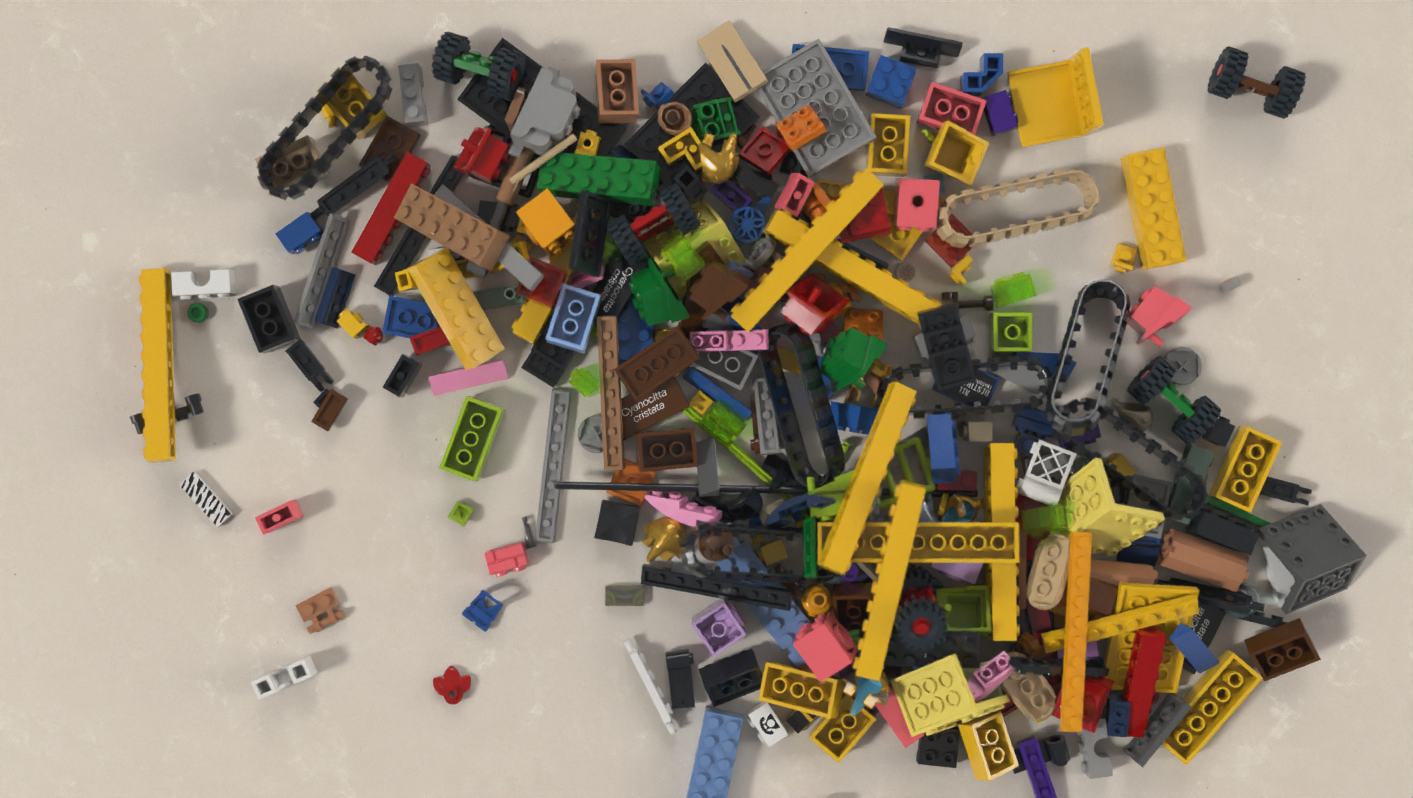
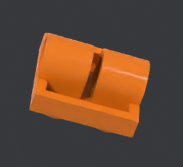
M810 105L801 108L776 124L792 151L827 131Z
M814 184L802 207V210L810 218L811 222L819 214L823 216L827 212L825 207L831 202L825 190H822L818 184Z
M849 308L844 313L842 332L852 327L869 337L874 335L883 341V311Z

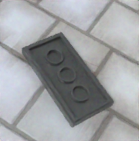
M1169 693L1148 719V729L1145 730L1144 737H1133L1123 752L1141 767H1144L1190 710L1191 706L1175 694Z

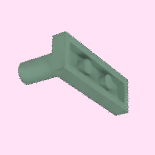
M521 284L473 292L483 310L524 304Z

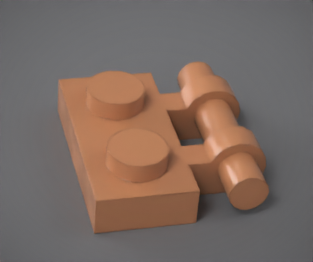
M331 587L295 605L304 622L310 619L313 622V625L307 627L309 634L316 631L320 632L324 630L325 626L331 623L335 624L339 622V619L345 617L342 610L335 612L333 608L340 603ZM326 611L328 617L320 620L318 615Z

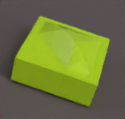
M457 500L448 515V519L465 527L474 509Z

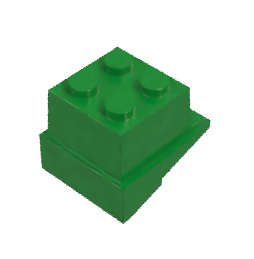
M651 257L647 258L648 268L630 274L632 282L629 283L632 294L635 295V298L632 299L636 310L638 309L641 320L645 319L648 326L666 321L675 323L689 318L688 312L667 278L676 276L674 268L659 272Z
M852 327L834 338H830L825 345L826 351L821 360L822 366L820 370L823 375L835 382L832 392L835 393L852 383L863 389L866 382L861 380V378L864 377L873 361L880 358L887 343L874 335L869 337Z

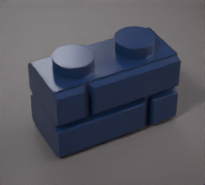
M1024 407L1023 412H1015L1011 424L1016 427L1015 431L1026 434L1027 431L1034 433V437L1045 440V437H1052L1054 428H1052L1051 421L1047 420L1046 411L1036 408L1031 410L1030 407Z

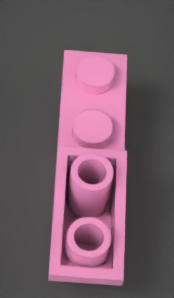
M746 330L690 332V343L696 352L769 350L768 330H751L749 333Z
M650 491L645 494V499L661 513L694 527L703 522L714 523L722 518L721 510H717L713 506L702 507L698 506L697 503H688V496L681 495L680 492Z
M1005 651L973 672V677L967 680L975 704L994 691L1015 670L1014 667L1008 664L1010 657Z

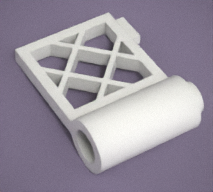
M1039 439L1038 443L1033 442L1030 450L1033 456L1023 479L1019 478L1016 487L1018 488V494L1055 508L1077 453ZM1041 445L1049 447L1052 455L1042 459L1039 454ZM1062 453L1071 455L1068 463L1060 466L1056 456ZM1054 457L1058 467L1047 472L1043 461ZM1041 463L1045 473L1039 476L1031 474L1033 466ZM1060 470L1062 475L1060 484L1052 482L1049 474Z

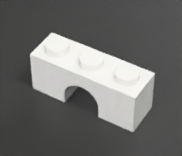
M210 270V280L204 286L198 283L197 273L171 272L172 296L179 297V300H191V296H199V299H210L211 295H218V298H229L230 294H236L235 271Z
M309 655L252 681L251 684L258 700L289 685L308 679L318 672Z

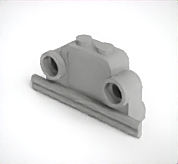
M551 67L548 69L541 68L510 133L513 141L508 152L510 155L520 158L524 147L532 149L538 155H543L553 148V142L560 143L567 135H570L573 128L572 123L574 119L578 118L580 108L577 104L576 90L572 81L559 76L560 70Z

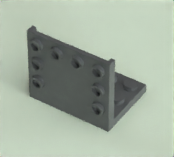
M1321 504L1263 526L1257 531L1260 534V538L1296 579L1281 607L1285 614L1348 589L1367 556Z

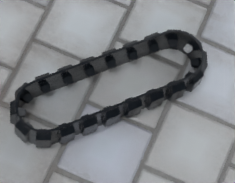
M354 56L346 60L341 68L338 67L331 75V80L328 83L325 82L319 88V93L316 97H311L304 105L306 108L296 114L292 119L293 123L281 131L279 139L276 142L273 141L266 148L267 152L263 158L260 157L257 169H259V176L257 178L261 187L269 190L270 195L286 200L287 197L295 200L305 195V191L308 188L312 189L319 181L318 177L321 173L325 174L332 166L330 163L343 154L345 151L343 148L347 144L351 145L358 137L356 135L358 131L366 128L371 122L369 119L373 114L377 115L383 108L382 104L385 100H389L392 91L389 82L392 79L384 66H380L376 59L368 56L363 58ZM361 68H365V70L370 72L374 68L379 72L375 76L378 81H381L380 86L377 87L376 95L369 99L366 103L367 105L359 114L354 116V120L346 129L340 132L339 137L327 147L328 149L320 158H317L314 162L315 164L307 173L302 175L301 180L296 185L289 186L290 189L284 190V187L280 185L275 188L272 184L275 181L270 176L274 162L282 156L286 148L296 140L301 131L309 125V122L317 113H320L324 105L335 96V93L348 81V78L354 72L360 71Z
M1097 280L1089 285H1085L1078 292L1077 300H1075L1067 332L1063 339L1062 349L1060 350L1052 383L1047 394L1045 408L1047 420L1051 421L1052 428L1061 434L1080 436L1087 431H1092L1099 423L1100 415L1103 413L1131 306L1129 295L1125 294L1124 288L1110 280ZM1094 298H1106L1116 304L1117 309L1121 311V315L1115 316L1114 322L1119 324L1117 332L1110 333L1109 338L1114 341L1113 347L1105 351V355L1109 357L1108 365L1101 366L1100 372L1105 374L1103 383H1096L1095 389L1100 391L1098 400L1091 401L1090 406L1095 408L1091 414L1087 413L1082 419H1069L1059 413V406H1055L1054 401L1055 399H1061L1062 392L1058 390L1060 382H1065L1067 375L1063 373L1065 365H1070L1072 358L1068 357L1069 349L1076 347L1077 342L1073 340L1074 332L1081 330L1082 325L1077 323L1079 315H1085L1086 309L1083 307L1085 303L1090 302Z
M785 323L768 330L769 350H758L759 360L791 471L795 479L807 488V478L814 477L815 488L817 489L834 482V478L844 472L845 457L813 342L810 336L803 333L796 324ZM780 335L786 337L791 342L796 354L827 463V473L823 476L812 468L807 456L778 354L777 341Z
M1020 356L1008 357L1007 361H1000V357L988 358L987 363H981L980 359H973L971 361L974 373H978V368H991V372L998 371V367L1010 366L1011 370H1017L1018 365H1025L1027 370L1033 371L1035 368L1039 371L1037 374L1038 379H1043L1045 383L1044 386L1040 385L1038 389L1043 394L1039 399L1035 395L1029 397V403H1021L1020 399H1014L1013 404L1001 405L1000 400H994L993 405L981 406L979 401L974 402V407H961V403H955L954 408L942 409L941 404H937L935 409L922 410V406H916L915 411H909L908 415H913V419H925V414L952 413V417L964 416L966 411H971L972 415H984V410H991V414L1004 413V409L1008 408L1011 409V413L1023 412L1024 407H1030L1033 410L1043 405L1042 399L1044 397L1047 398L1050 387L1049 379L1052 377V374L1047 366L1043 367L1039 364V359L1029 356L1027 360H1020ZM921 363L910 364V368L903 369L900 366L892 370V376L889 379L884 378L881 390L886 392L889 383L895 378L898 381L904 379L903 374L912 373L913 377H919L920 373L932 372L931 364L929 363V367H922Z
M1084 397L1081 398L1080 402L1077 399H1073L1063 405L1064 410L1060 414L1069 418L1070 412L1073 414L1078 412V405H1083V410L1090 411V409L1094 411L1095 408L1090 405L1091 401L1095 399ZM1104 405L1103 413L1100 415L1101 420L1105 418L1114 425L1113 428L1116 431H1123L1130 436V441L1133 443L1137 441L1146 448L1145 451L1148 454H1155L1162 459V464L1165 466L1169 464L1178 471L1177 474L1180 477L1185 476L1190 481L1189 484L1194 489L1191 505L1187 504L1184 506L1185 510L1179 512V507L1173 506L1170 509L1164 504L1165 500L1162 498L1156 499L1149 494L1147 487L1143 486L1141 488L1132 481L1133 477L1130 475L1124 476L1117 471L1115 464L1109 465L1102 460L1107 477L1110 479L1116 478L1118 485L1125 490H1133V496L1140 501H1148V506L1156 512L1165 513L1167 518L1182 520L1184 517L1191 519L1201 513L1200 509L1203 505H1206L1208 499L1205 487L1207 484L1201 474H1195L1193 467L1186 462L1177 461L1178 457L1169 450H1162L1161 444L1154 439L1145 438L1146 434L1137 427L1131 428L1129 421L1122 416L1113 415L1114 411ZM1060 432L1056 433L1062 443L1070 445L1069 449L1072 452L1077 453L1076 455L1078 456L1084 455L1086 462L1089 463L1095 458L1101 459V454L1098 452L1092 453L1085 448L1083 441L1077 442L1071 435L1061 434Z
M721 522L703 523L692 527L691 533L684 534L680 543L681 554L679 555L683 566L686 565L689 573L699 578L707 576V579L818 584L832 580L834 574H836L825 568L818 571V578H805L804 572L803 575H793L792 570H786L785 574H776L774 569H768L767 573H758L756 568H750L749 572H739L738 567H732L731 571H721L720 566H713V569L710 570L706 569L705 564L699 562L695 555L696 540L698 537L706 536V531L713 532L714 536H721L722 532L732 533V537H739L740 533L750 534V537L757 539L758 535H768L769 540H775L776 536H785L787 541H793L794 537H803L804 539V529L796 527L745 526V524L736 523L727 525V523Z

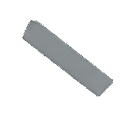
M994 353L992 358L1000 357V361H1007V357L1001 354ZM1018 365L1017 370H1011L1010 366L998 367V371L991 372L1036 394L1040 393L1038 391L1039 386H1044L1045 384L1043 379H1038L1037 374L1039 372L1027 370V367L1024 365Z

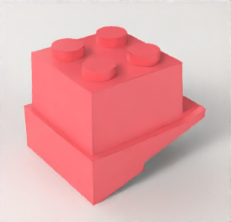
M1154 286L1151 290L1147 288L1138 299L1140 304H1135L1131 308L1127 325L1141 335L1136 344L1139 345L1146 339H1149L1160 347L1164 340L1155 335V333L1162 328L1167 329L1186 315L1192 307L1178 297L1173 298Z

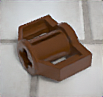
M1028 632L1020 635L1017 643V650L1024 653L1027 657H1045V649L1039 645L1038 639Z

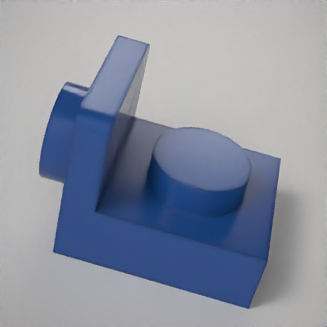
M662 82L650 94L644 89L640 91L644 96L642 100L650 108L654 106L657 110L675 95Z

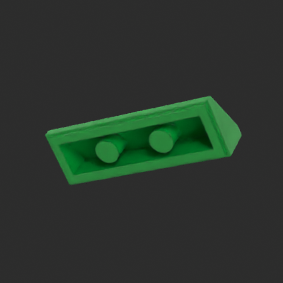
M808 518L804 519V577L818 578L817 519Z

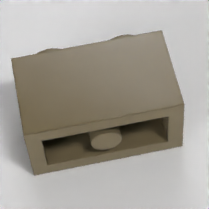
M963 421L962 425L959 426V435L963 441L968 442L993 441L992 422Z

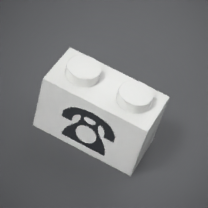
M762 701L748 710L749 717L747 720L752 728H757L759 731L757 735L763 744L767 743L771 747L788 735L786 727L770 703Z

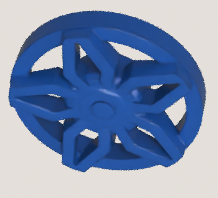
M742 206L736 209L729 220V229L733 237L745 243L756 241L763 234L765 228L763 214L752 206ZM745 210L743 214L744 217L737 215L739 212ZM753 211L757 212L758 215L760 216V218H757V217L753 218V217H754V212H753ZM734 218H739V223ZM755 221H761V223L755 225ZM733 222L739 226L735 232L733 230ZM761 226L759 232L757 233L756 229L754 228H758ZM752 230L754 232V237L750 235V232ZM747 233L750 239H742L741 237Z

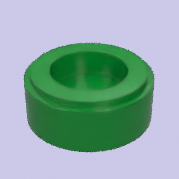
M195 303L188 308L187 314L191 321L201 323L208 318L209 311L205 305Z

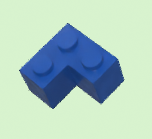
M831 401L830 405L837 430L846 431V427H848L849 432L869 435L879 410Z

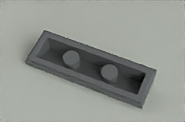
M709 438L696 442L699 496H719L715 438Z

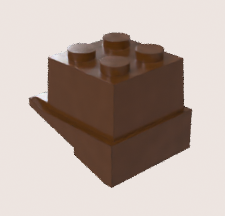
M714 259L712 263L707 262L700 273L703 276L702 279L697 278L689 290L692 293L690 299L706 310L701 318L703 320H706L712 314L725 320L728 313L721 310L720 307L727 301L732 302L748 288L751 282V278L736 269L734 271Z

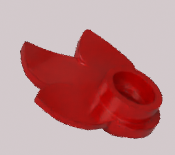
M449 666L446 669L443 678L436 677L433 679V687L436 693L444 696L445 701L452 705L458 704L463 698V693L468 691L471 686L470 675L461 677L454 666ZM452 691L456 692V696L454 698L450 697V693Z

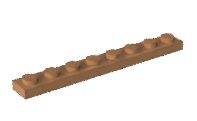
M597 316L604 470H624L621 380L614 371L615 368L620 366L618 316Z

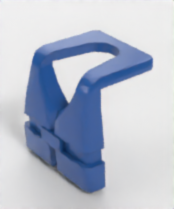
M483 589L470 603L471 605L466 607L462 615L471 622L475 621V625L486 632L491 626L490 623L494 621L498 612L503 607V604ZM485 595L497 605L485 607Z

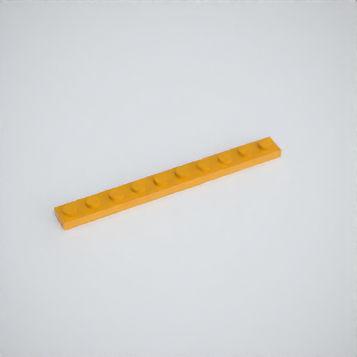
M1070 531L1060 730L1063 732H1082L1092 548L1091 532Z

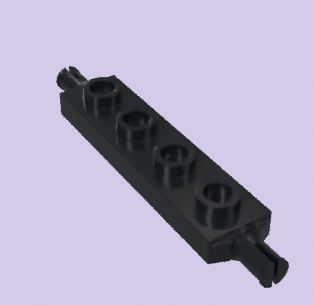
M392 153L386 159L380 156L373 159L318 199L319 207L310 213L311 216L317 219L323 213L329 216V213L334 214L390 174L389 165L397 161V157Z
M1173 577L1169 582L1159 579L1156 581L1157 585L1197 587L1199 590L1198 603L1247 615L1251 609L1262 612L1264 610L1265 604L1254 602L1250 595Z

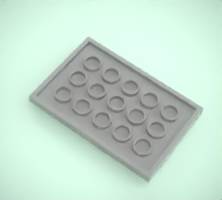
M820 39L815 40L762 71L768 83L758 88V91L777 123L801 108L810 105L827 130L793 151L808 178L877 139Z

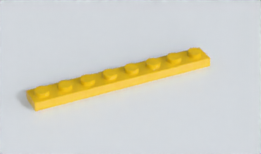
M1195 594L1088 621L1087 643L1199 614L1198 598ZM1065 628L1041 634L1043 648L1046 653L1064 649Z

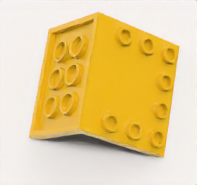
M1089 47L1081 48L1066 61L1007 72L1013 108L1018 117L1017 129L1021 148L1088 136L1104 125Z

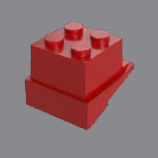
M475 127L469 139H463L461 146L464 148L453 168L468 177L473 175L492 184L493 181H498L502 173L501 166L503 164L506 165L511 157L508 153L510 150L509 145L490 133L492 129Z
M882 188L840 233L841 243L885 236L892 233ZM840 196L833 197L832 200L837 201Z
M812 273L786 291L789 298L781 313L785 315L784 318L788 322L799 325L803 333L813 335L824 332L832 319L842 313L850 300Z
M1085 675L1082 729L1095 733L1114 684L1113 680L1103 676L1094 678ZM1062 682L1054 702L1056 703L1055 709L1052 713V716L1059 719L1061 717Z

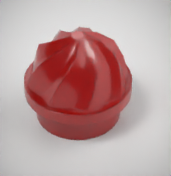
M372 326L365 331L366 334L363 338L369 343L377 346L379 342H382L383 333L380 327Z

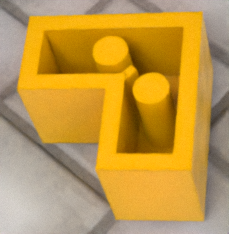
M692 127L658 147L668 167L686 158L695 174L702 170L698 146L701 142Z

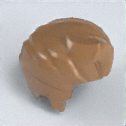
M670 102L659 107L657 119L659 125L667 133L677 136L691 127L692 114L682 103Z

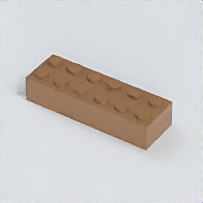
M412 183L394 216L398 221L491 271L510 237Z

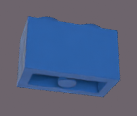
M305 212L275 234L288 253L300 254L306 249V245L309 243L313 244L321 239L323 229L309 212Z

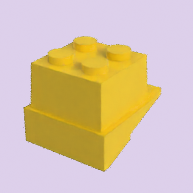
M945 121L936 134L924 166L972 186L989 142L950 121Z

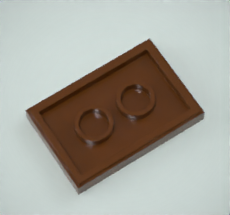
M386 116L359 166L364 167L378 156L386 159L393 153L398 160L389 165L391 173L383 178V180L390 183L406 152L412 153L421 135L391 117Z

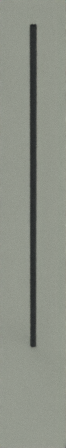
M556 481L555 489L699 492L698 484ZM719 485V492L743 493L753 486L759 493H808L806 486H778L775 491L769 486ZM882 488L881 496H891L889 489ZM936 489L928 493L932 497H942L944 492L949 494V497L953 494L978 497V490Z

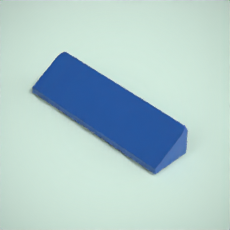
M692 366L683 375L684 380L698 390H701L740 421L744 422L752 413L751 409Z
M1181 623L1177 626L1170 640L1198 673H1202L1219 663L1191 628Z

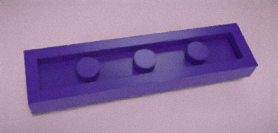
M1033 735L1016 742L1035 798H1057L1037 738Z

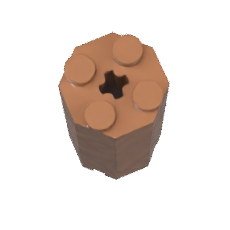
M1171 528L1162 537L1161 543H1164L1162 548H1158L1160 549L1156 563L1158 565L1233 592H1237L1242 581H1246L1249 576V570H1247L1248 555Z
M1091 558L1090 577L1116 585L1118 588L1120 582L1154 584L1157 581V570H1153V566L1149 564Z

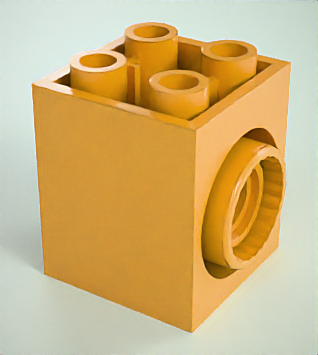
M548 188L516 211L523 221L521 226L537 247L541 245L551 258L560 255L569 244L572 245L575 224Z

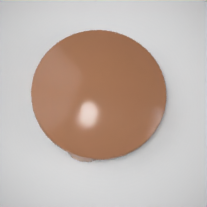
M706 531V536L697 538V547L704 558L709 561L719 562L733 553L734 537H732V533L722 532L721 536H714L713 532Z

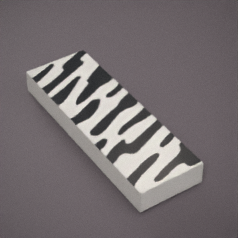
M192 472L179 484L217 527H220L233 515L231 510L196 472Z

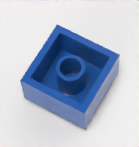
M881 55L865 96L901 109L917 68Z

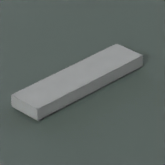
M754 378L760 455L780 454L777 419L765 378Z

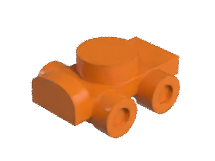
M843 280L840 282L839 285L842 287V290L850 295L851 302L855 300L860 302L862 300L854 286L850 284L848 286L845 285Z

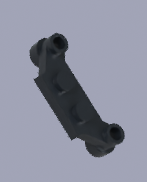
M200 393L184 398L187 406L175 410V420L177 419L178 422L189 419L188 415L192 414L194 416L204 412ZM142 413L130 416L131 423L135 425L137 434H143L145 420L142 417Z

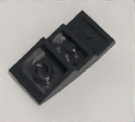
M956 302L917 312L937 390L941 391L976 382Z
M553 312L521 368L552 388H555L576 351L547 343L546 335L554 314Z

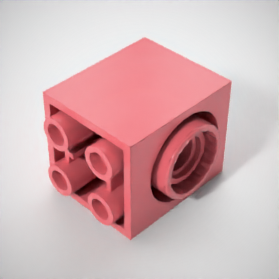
M896 178L892 225L897 226L899 230L911 231V227H917L916 230L931 232V228H936L940 180ZM915 196H918L919 203L914 206L912 200Z
M831 611L827 614L823 612L814 619L813 623L809 624L807 622L801 626L793 642V646L820 682L851 664L858 651L848 631L839 623Z

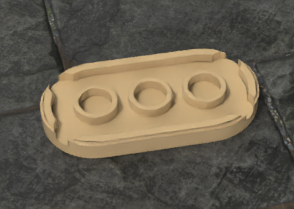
M1052 533L1038 544L1028 578L1026 597L1032 606L1040 610H1048L1056 606L1061 600L1065 589L1069 568L1070 540L1060 533Z
M1014 651L1006 653L1009 657H1027ZM1014 670L1000 684L1011 700L1028 718L1042 720L1049 717L1055 709L1056 693L1042 674L1027 673L1023 675Z

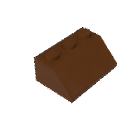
M1068 577L1061 600L1056 606L1049 609V611L1066 616ZM1090 577L1088 621L1111 616L1118 586Z

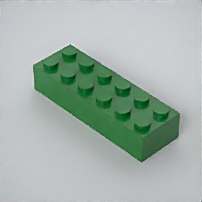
M558 153L540 166L537 190L542 193L548 188L554 197L580 199L581 190H588L615 203L655 206L661 168L656 161Z

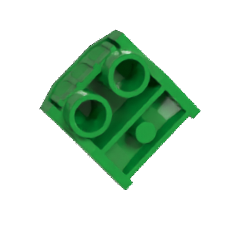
M731 97L715 99L691 107L693 130L700 142L704 139L705 133L714 135V141L730 138L731 134H736L737 136L741 134L737 128L731 105Z

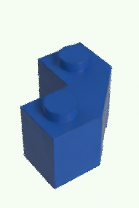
M984 53L980 57V72H964L960 77V92L972 96H980L1003 73V53Z

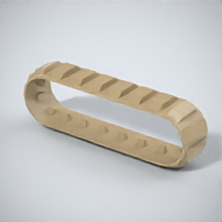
M1073 168L1068 172L1062 169L1053 171L1049 175L1046 173L1034 175L1031 179L1024 177L1016 179L1013 183L1005 181L998 183L994 187L992 185L982 186L976 191L974 189L963 190L958 195L952 194L940 204L941 207L937 212V234L943 241L945 240L947 243H950L951 246L963 248L967 244L970 247L982 245L986 241L988 243L997 242L1004 237L1006 239L1015 238L1022 233L1029 235L1039 230H1052L1057 226H1070L1075 222H1081L1094 212L1093 208L1099 204L1100 193L1098 192L1097 183L1091 175L1089 176L1087 173H1084L1083 170ZM1068 181L1081 189L1084 196V207L1078 208V213L1070 214V212H1064L1063 216L1052 218L1050 215L1046 216L1045 220L1034 222L1033 219L1027 220V224L1016 226L1015 223L1009 224V228L1001 230L995 227L991 228L990 232L983 234L977 231L973 232L972 236H964V234L954 231L948 222V208L952 211L958 203L963 202L967 205L971 204L972 200L982 198L985 201L989 200L990 196L995 195L1004 197L1009 192L1018 191L1022 193L1025 192V189L1032 187L1041 189L1044 188V185L1051 183L1060 185L1062 182Z

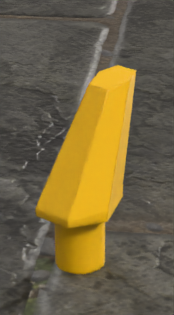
M325 104L321 110L323 117L328 121V128L336 127L335 118L337 116Z

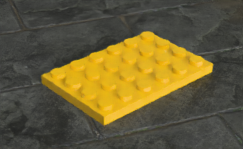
M1120 582L1113 615L1195 594L1198 598L1199 590L1197 587ZM1194 615L1153 625L1160 626L1167 636V644L1163 647L1162 652L1163 661L1159 665V679L1155 683L1156 692L1177 693L1185 657L1171 642L1170 637L1180 623L1191 628ZM1136 630L1108 638L1103 665L1110 670L1108 676L1103 677L1114 681L1111 690H1123Z

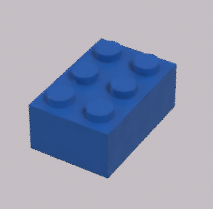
M951 413L927 415L934 484L957 482V475H960L955 420H951Z

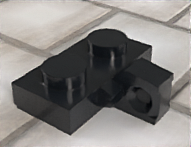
M774 454L766 456L761 469L769 472V476L773 478L769 487L776 491L780 482L783 484L788 482L795 486L798 481L791 471L789 462Z

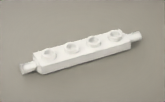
M631 639L624 641L623 643L628 650V654L661 715L664 725H666L670 735L674 734L677 730L672 722L671 714H673V710L669 703H665L663 699L665 695L662 688L656 686L654 682L656 680L655 674L652 669L648 670L645 664L647 659L644 653H640L634 647Z

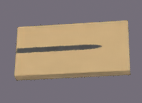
M730 21L697 40L700 48L735 103L768 83L764 73Z

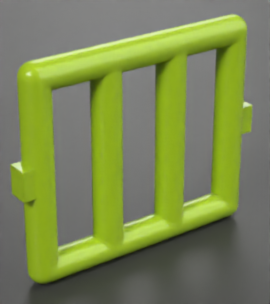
M914 437L896 444L893 451L897 452L906 481L915 483L904 449L915 446L928 484L925 485V494L936 490L937 486L933 482L930 468L931 461L926 457L921 439ZM889 465L886 468L888 472L885 480L892 498L883 501L877 498L880 510L895 504L897 499L894 496L896 485Z

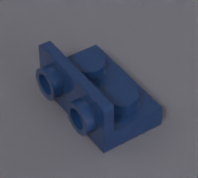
M1111 691L1107 700V736L1127 737L1130 703L1129 701H1121L1120 698H1117L1116 691Z

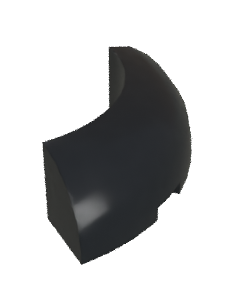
M754 486L740 494L719 492V496H699V492H696L688 502L697 503L698 506L702 507L713 506L717 510H721L722 518L718 522L722 523L748 520L757 515L763 506L762 497Z

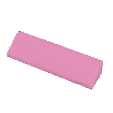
M499 360L479 365L474 369L465 370L464 368L430 376L428 379L435 396L509 379L505 360Z

